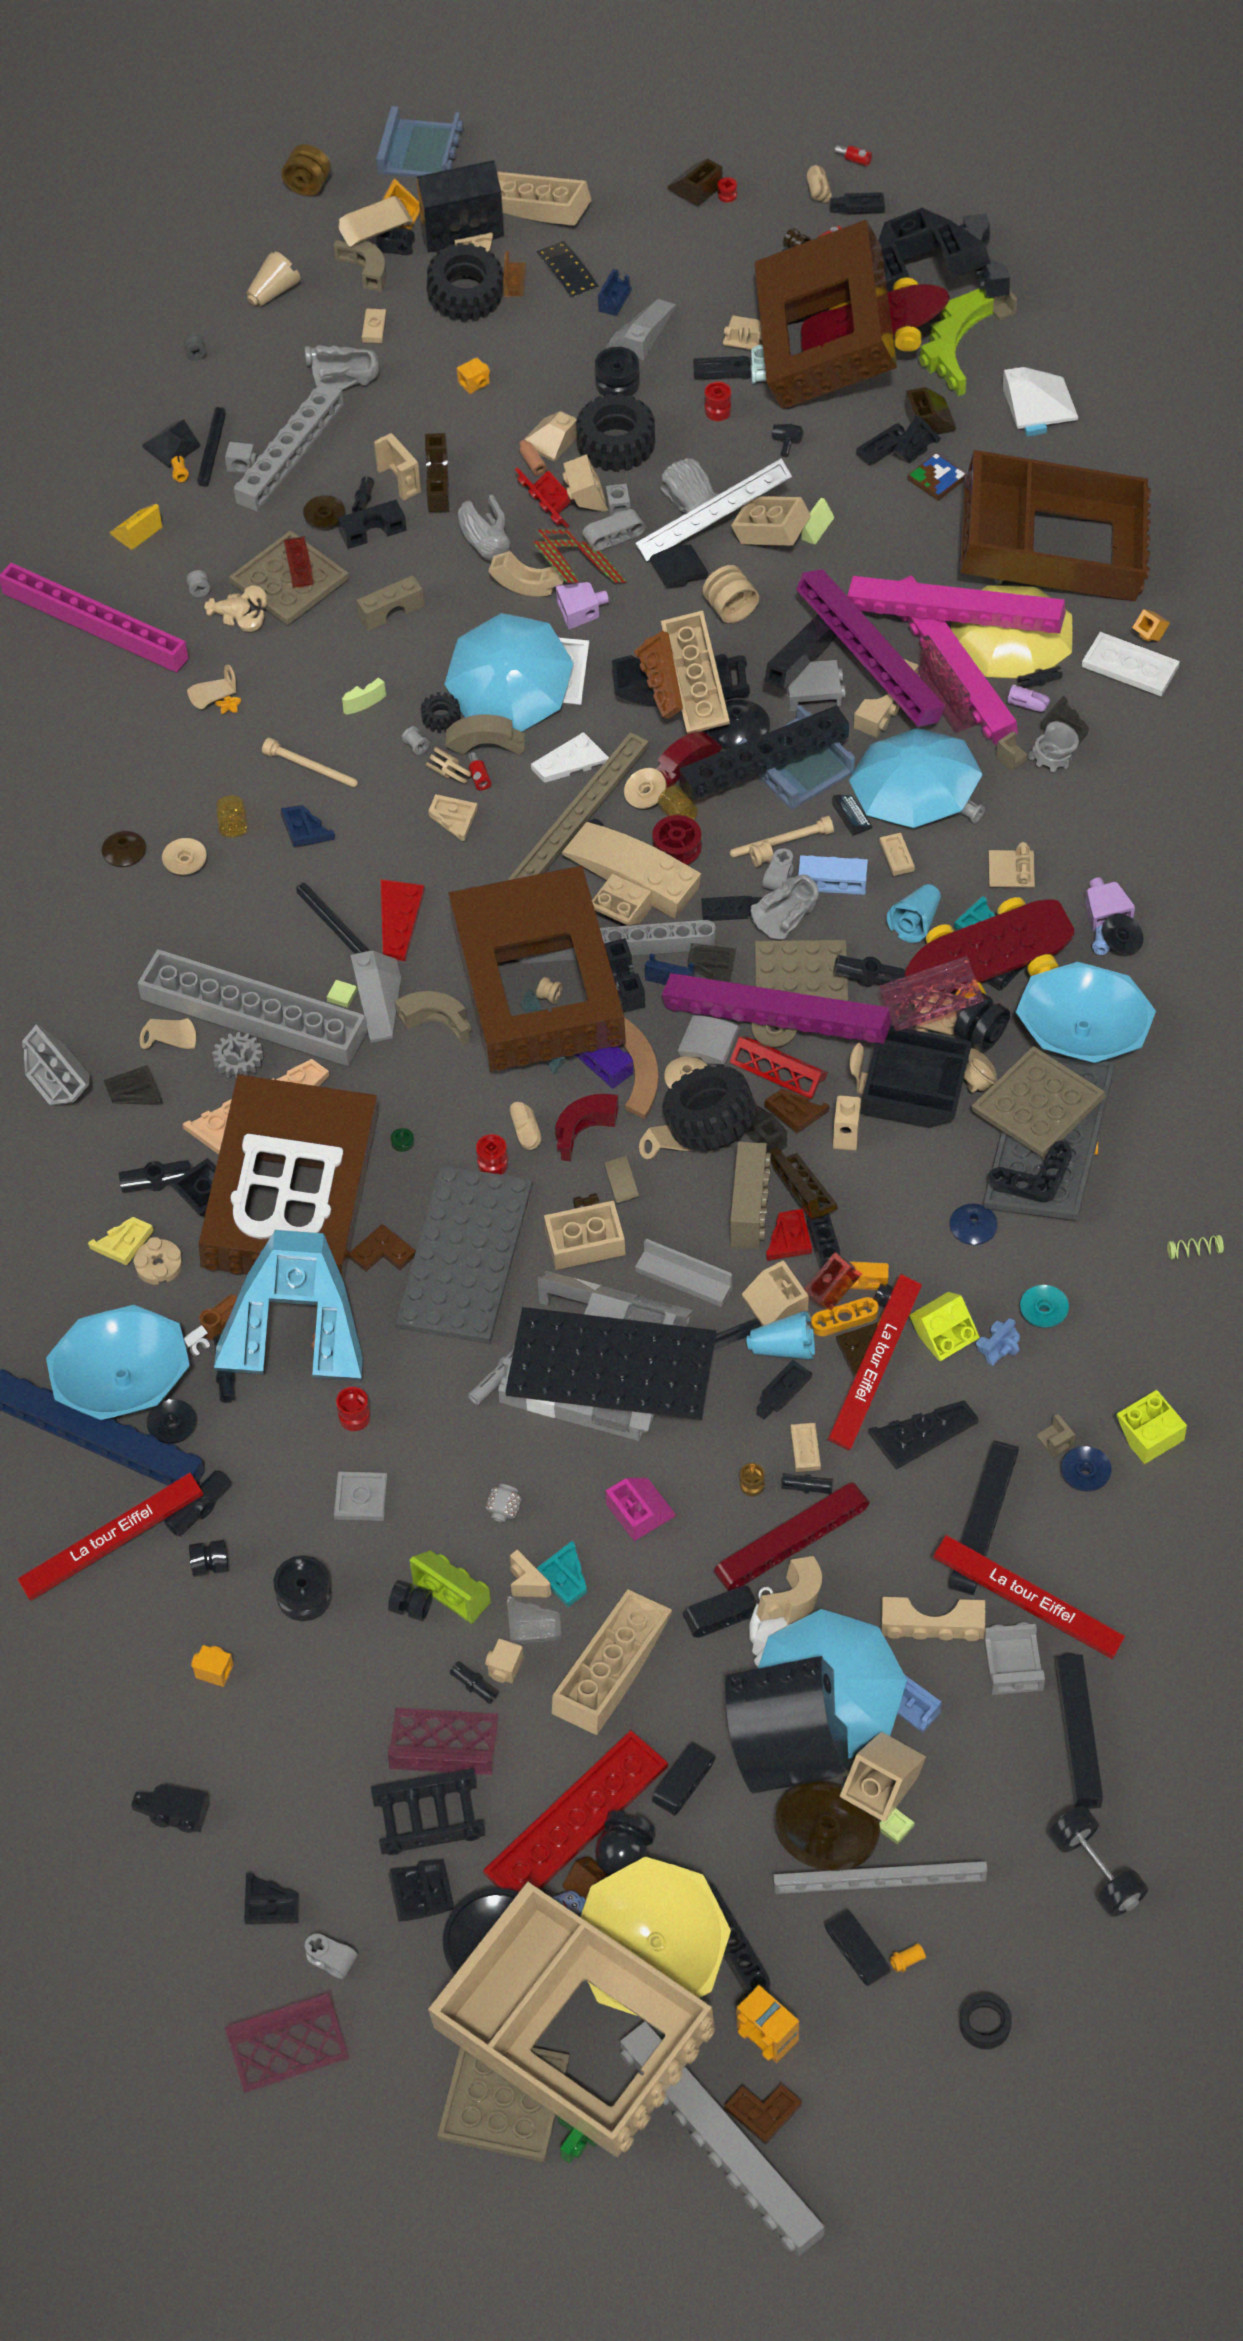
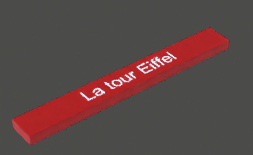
M900 1274L896 1280L827 1440L848 1451L853 1446L922 1287V1284L903 1274Z
M188 1473L22 1575L17 1580L29 1600L32 1601L204 1494L191 1473Z
M945 1535L933 1556L939 1562L1110 1659L1114 1658L1125 1638L1123 1634L948 1535Z

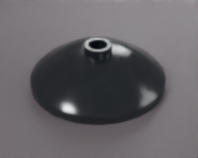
M741 699L729 700L725 704L730 724L705 730L707 734L723 746V749H729L737 746L738 742L744 738L749 741L769 733L770 719L765 709L754 702Z

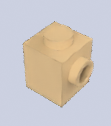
M498 1639L494 1651H489L485 1661V1665L488 1666L489 1676L497 1682L504 1683L506 1681L513 1684L524 1659L523 1646Z

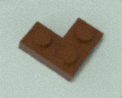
M381 1224L349 1253V1259L365 1272L382 1258H385L398 1270H401L414 1259L416 1250L385 1225Z
M782 2084L764 2103L742 2086L724 2107L730 2115L766 2145L802 2106V2101Z

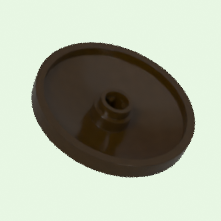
M817 1781L798 1785L781 1798L775 1814L774 1827L782 1846L800 1862L821 1870L842 1871L863 1864L874 1853L880 1836L879 1819L841 1798L840 1794L844 1787L843 1785Z

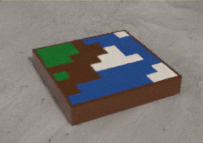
M935 453L908 474V481L939 501L965 480L966 473Z

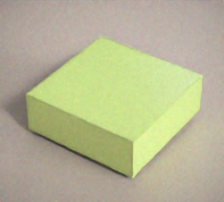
M336 980L327 995V1002L349 1008L357 993V986Z
M897 1809L893 1811L886 1822H880V1832L897 1845L914 1827V1822Z

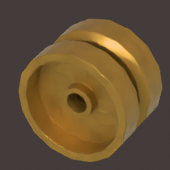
M300 144L293 149L284 164L281 176L284 183L295 193L303 196H313L319 192L331 171V163L324 152L317 147Z

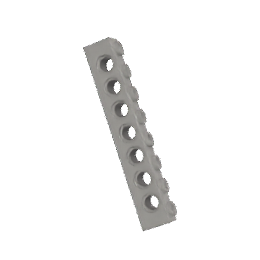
M322 382L316 389L312 390L308 399L290 417L285 427L280 429L276 438L268 444L263 454L258 456L254 465L246 471L240 482L235 484L234 493L237 504L254 511H258L342 408L344 405L342 390Z

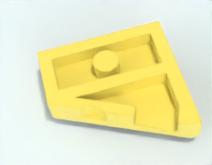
M132 1217L123 1222L122 1225L107 1231L108 1235L97 1242L93 1239L88 1245L91 1250L127 1266L137 1250L153 1233L154 1229L152 1225Z

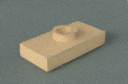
M366 309L362 342L383 343L387 316L386 309Z
M897 833L880 837L879 843L892 875L896 876L913 872L915 866L902 834Z
M815 1423L791 1425L796 1472L821 1470Z

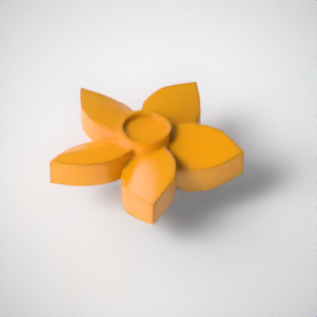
M226 696L224 701H217L215 705L221 707V715L228 710L236 713L238 712L237 706L241 703V698Z

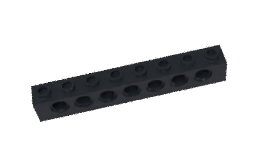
M835 705L680 768V784L692 801L704 798L708 794L723 790L735 783L743 782L752 776L765 773L767 770L782 766L794 759L802 758L806 754L821 750L833 743L843 741L849 737V722L839 707Z

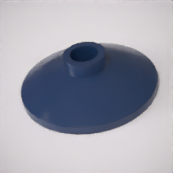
M980 1204L960 1206L953 1212L950 1218V1230L953 1236L960 1242L968 1245L984 1244L991 1240L997 1231L998 1224L995 1214Z
M1081 1446L1072 1449L1065 1455L1061 1471L1065 1481L1073 1488L1080 1491H1095L1102 1488L1109 1481L1112 1467L1110 1460L1102 1451L1094 1447ZM1088 1471L1090 1474L1086 1475L1081 1472Z

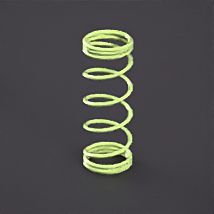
M1213 1235L1210 1238L1209 1245L1207 1240L1201 1237L1198 1246L1196 1241L1191 1238L1188 1242V1247H1186L1183 1240H1179L1177 1250L1174 1241H1169V1258L1174 1260L1176 1253L1178 1259V1249L1181 1241L1189 1258L1191 1240L1194 1241L1198 1256H1200L1201 1239L1205 1240L1209 1255H1211V1240L1213 1237L1215 1238L1216 1251L1218 1254H1221L1224 1251L1221 1235H1216V1237Z

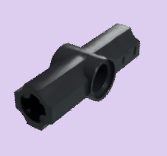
M838 954L833 969L834 974L857 979L863 986H872L877 983L901 989L905 977L904 969L884 965L877 958L870 956L862 960Z
M189 1159L162 1164L159 1161H151L144 1168L119 1172L122 1193L147 1188L152 1191L163 1190L172 1181L191 1169Z
M215 1470L199 1486L204 1495L168 1516L164 1520V1524L175 1536H181L198 1519H204L211 1513L215 1502L232 1486L231 1481L220 1470Z

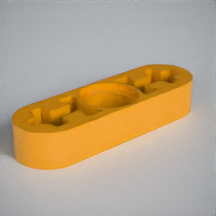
M865 1297L817 1312L812 1316L811 1329L818 1336H827L872 1322L878 1316V1303L873 1298ZM864 1307H867L871 1312L868 1313L866 1310H863ZM845 1312L849 1313L852 1318L848 1321H842L838 1318V1315ZM822 1321L824 1324H826V1326L822 1327V1325L818 1324V1322Z

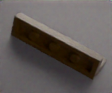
M778 1147L769 1150L773 1170L812 1220L838 1210L837 1203L798 1153L785 1157ZM795 1162L797 1163L796 1168L792 1166V1164ZM818 1202H824V1203H828V1204H827V1205H824V1206H822V1207H819V1203H818Z

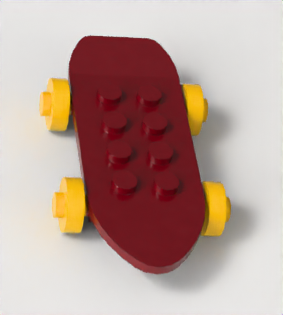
M901 278L894 283L893 291L887 293L892 332L895 335V345L898 349L909 352L918 349L922 342L921 332L916 327L923 325L941 312L948 304L950 297L947 290L940 286L918 284L912 278ZM851 300L828 308V311L818 313L802 323L801 339L803 351L819 345L824 347L825 343L854 332Z
M1014 897L1003 902L997 910L998 915L957 931H954L952 926L946 924L939 925L930 930L925 939L927 944L914 955L906 968V982L913 988L929 992H951L958 990L955 998L959 1006L964 1008L971 998L978 993L986 995L980 982L1028 965L1027 970L1030 976L1058 968V964L1052 955L1061 951L1073 939L1075 935L1074 927L1058 900L1044 899L1025 904L1022 898Z

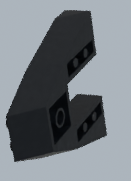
M925 208L914 210L884 222L878 239L882 247L887 292L893 291L894 283L897 280L910 278L903 260H909L921 253L930 252L937 247L952 278L962 276L975 269L983 268L991 263L984 242L953 221Z

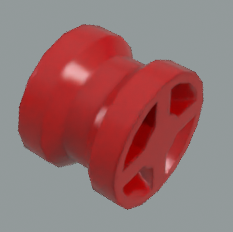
M725 177L718 181V199L720 201L730 203L736 200L737 182L735 179Z

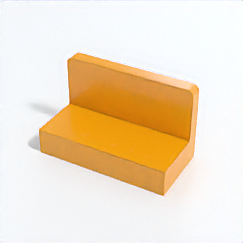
M842 1261L840 1264L839 1288L878 1290L881 1283L884 1285L888 1283L889 1265L887 1263Z

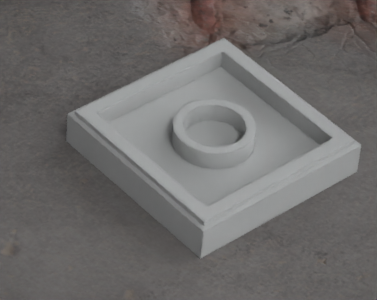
M338 1472L334 1520L384 1521L388 1474Z

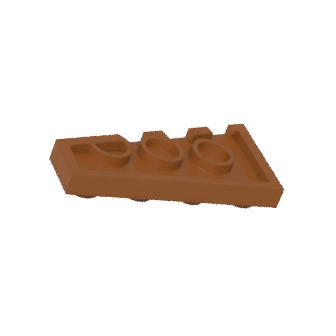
M661 631L634 650L636 657L640 658L641 663L639 665L642 671L647 674V683L654 690L653 697L662 717L669 719L681 711L683 705L669 633Z

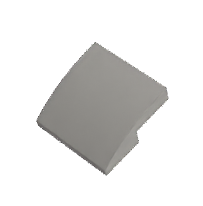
M693 1015L678 1048V1053L681 1057H701L703 1062L708 1064H725L740 1028L736 1024L721 1019Z

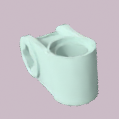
M763 345L755 346L751 352L752 384L767 381Z

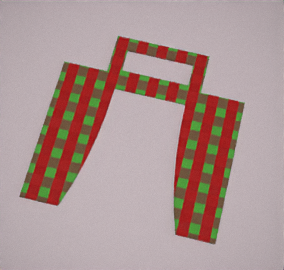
M537 529L545 541H532V543L566 583L579 582L573 570L555 546L579 547L615 583H627L601 551H594L588 542L577 541L569 530ZM546 534H567L571 540H550Z

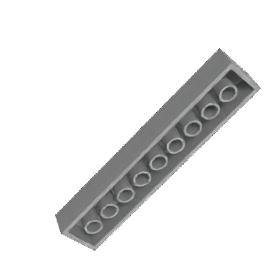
M159 949L155 952L137 983L141 1000L246 1034L249 1033V1035L345 1066L350 1065L367 1033L366 1017L363 1014Z

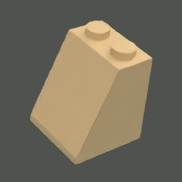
M880 1732L857 1753L840 1797L886 1822L917 1780L926 1756L889 1735Z

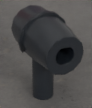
M792 423L775 424L772 429V438L784 441L780 455L788 457L792 442H801L802 426L793 425Z

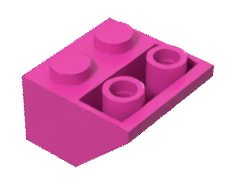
M625 1478L605 1490L606 1505L633 1541L676 1516L648 1478Z

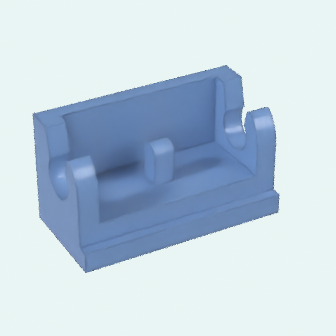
M905 1675L907 1682L897 1714L923 1733L941 1713V1701Z

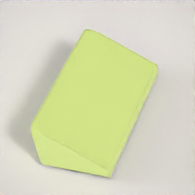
M824 498L819 499L811 510V517L801 531L802 540L811 544L818 542L834 519L833 513Z

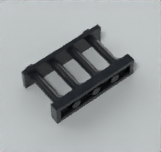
M474 1768L371 1786L374 1807H382L387 1838L379 1839L381 1854L397 1855L405 1850L461 1840L475 1841L485 1836L483 1821L475 1822L470 1791L477 1789ZM457 1792L460 1794L465 1824L449 1826L444 1796ZM432 1797L434 1798L439 1828L423 1831L418 1801L421 1798ZM394 1803H408L413 1833L397 1836L392 1807Z

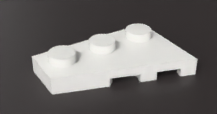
M583 732L533 762L531 770L545 783L570 776L571 772L581 769L583 771L591 770L592 766L603 765L609 757Z

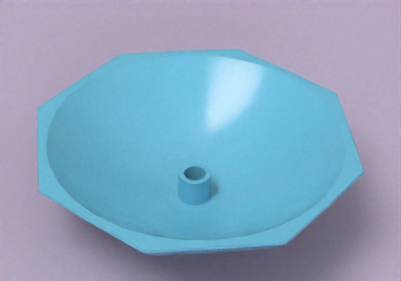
M501 613L458 638L445 686L449 693L454 696V699H458L460 711L464 717L482 714L505 717L512 720V728L522 732L561 709L574 662L549 623Z
M916 728L870 744L850 777L849 782L867 816L915 828L961 812L983 774L964 740Z
M1080 962L1031 976L1016 1010V1014L1041 1048L1090 1063H1096L1142 1048L1156 1013L1154 1007L1130 976Z
M136 1305L78 1319L46 1357L55 1401L100 1420L157 1406L190 1366L180 1323Z
M820 1609L768 1636L758 1668L822 1656L834 1669L835 1715L847 1726L848 1759L856 1756L880 1732L891 1735L907 1679L879 1627Z

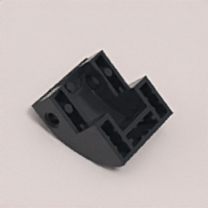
M822 1656L725 1675L726 1711L731 1743L740 1772L752 1794L849 1775L847 1726L835 1715L834 1669Z

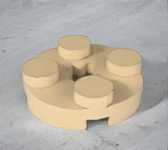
M157 1237L150 1238L147 1243L137 1250L134 1256V1266L139 1278L146 1283L154 1285L165 1280L169 1282L175 1279L182 1269L180 1249L168 1240H160ZM158 1258H161V1259H162V1261H163L162 1264H161V1263H157L156 1265H154V1260H155V1259H158Z

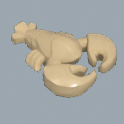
M251 585L245 588V592L242 595L239 593L230 594L226 600L217 603L214 598L209 599V602L205 603V610L207 611V616L210 617L214 613L223 615L224 624L233 626L235 619L243 631L253 632L262 626L264 612L260 610L259 615L254 618L257 615V610L248 613L250 610L248 600L250 599L257 607H259L257 601L261 600V607L265 608L268 597L262 588Z

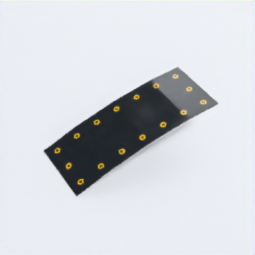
M564 241L536 251L555 274L570 298L599 287L581 260Z

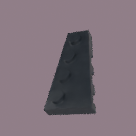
M963 1400L936 1408L931 1413L924 1415L919 1413L912 1415V1418L899 1422V1420L889 1422V1425L878 1428L876 1426L869 1428V1435L897 1470L978 1423L979 1418L967 1402Z

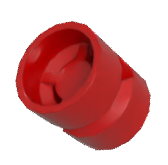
M712 382L704 390L705 415L712 421H723L731 414V388L724 382Z
M495 1134L481 1137L476 1144L479 1171L503 1175L508 1168L505 1140Z
M347 1387L339 1392L336 1398V1406L341 1426L349 1431L364 1429L370 1422V1408L366 1393L358 1387Z

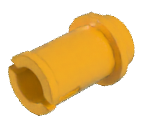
M176 456L171 460L173 466L172 476L177 482H184L188 478L189 473L185 468L184 458L179 456L180 462H178Z
M917 1943L900 1953L894 1952L889 1960L895 1972H905L907 1967L926 1959L921 1945Z

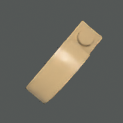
M511 551L495 555L488 571L504 587L527 596L551 595L553 587L559 586L564 582V579L553 566L544 569L528 567L522 564Z
M814 1556L792 1559L790 1561L786 1579L792 1589L786 1592L761 1596L756 1613L760 1621L784 1617L786 1623L791 1624L812 1612L822 1583V1572Z

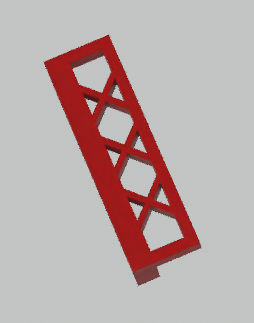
M748 1036L738 1038L729 1063L810 1099H813L819 1082L825 1081L828 1072L775 1048L765 1046ZM741 1048L749 1051L751 1061L744 1063L737 1060ZM764 1058L768 1059L772 1070L767 1072L761 1071L758 1061ZM784 1067L790 1069L793 1079L788 1081L781 1080L778 1070ZM806 1076L813 1080L809 1092L801 1088L798 1079Z

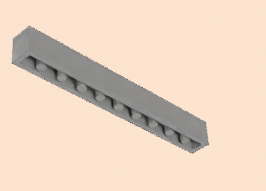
M645 2021L620 2041V2056L628 2066L633 2065L638 2070V2073L643 2076L644 2073L641 2072V2068L662 2040ZM684 2067L682 2070L683 2075L675 2086L671 2085L666 2091L667 2096L662 2105L664 2107L668 2105L674 2112L672 2116L681 2127L685 2125L689 2129L693 2142L699 2148L703 2146L708 2151V2158L716 2168L721 2166L727 2173L726 2179L734 2189L740 2188L745 2194L744 2200L753 2210L756 2208L763 2215L762 2220L771 2231L775 2229L782 2237L780 2241L789 2252L794 2251L798 2257L801 2256L824 2236V2225L687 2068Z

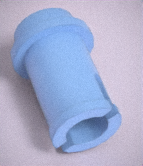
M1099 925V928L1096 927L1095 941L1092 944V949L1098 955H1105L1110 950V947L1103 938L1102 925Z

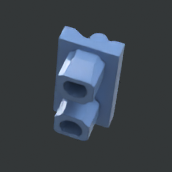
M1009 1318L1005 1323L996 1321L991 1326L992 1337L990 1339L981 1337L976 1342L978 1351L985 1355L988 1364L994 1366L1007 1353L1016 1355L1020 1349L1017 1343L1020 1341V1335L1015 1329V1320Z

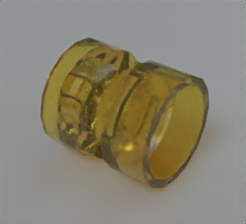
M678 785L665 789L658 798V805L669 816L684 815L694 820L698 814L696 805Z
M233 795L220 798L216 803L219 833L230 838L243 835L247 830L243 799Z

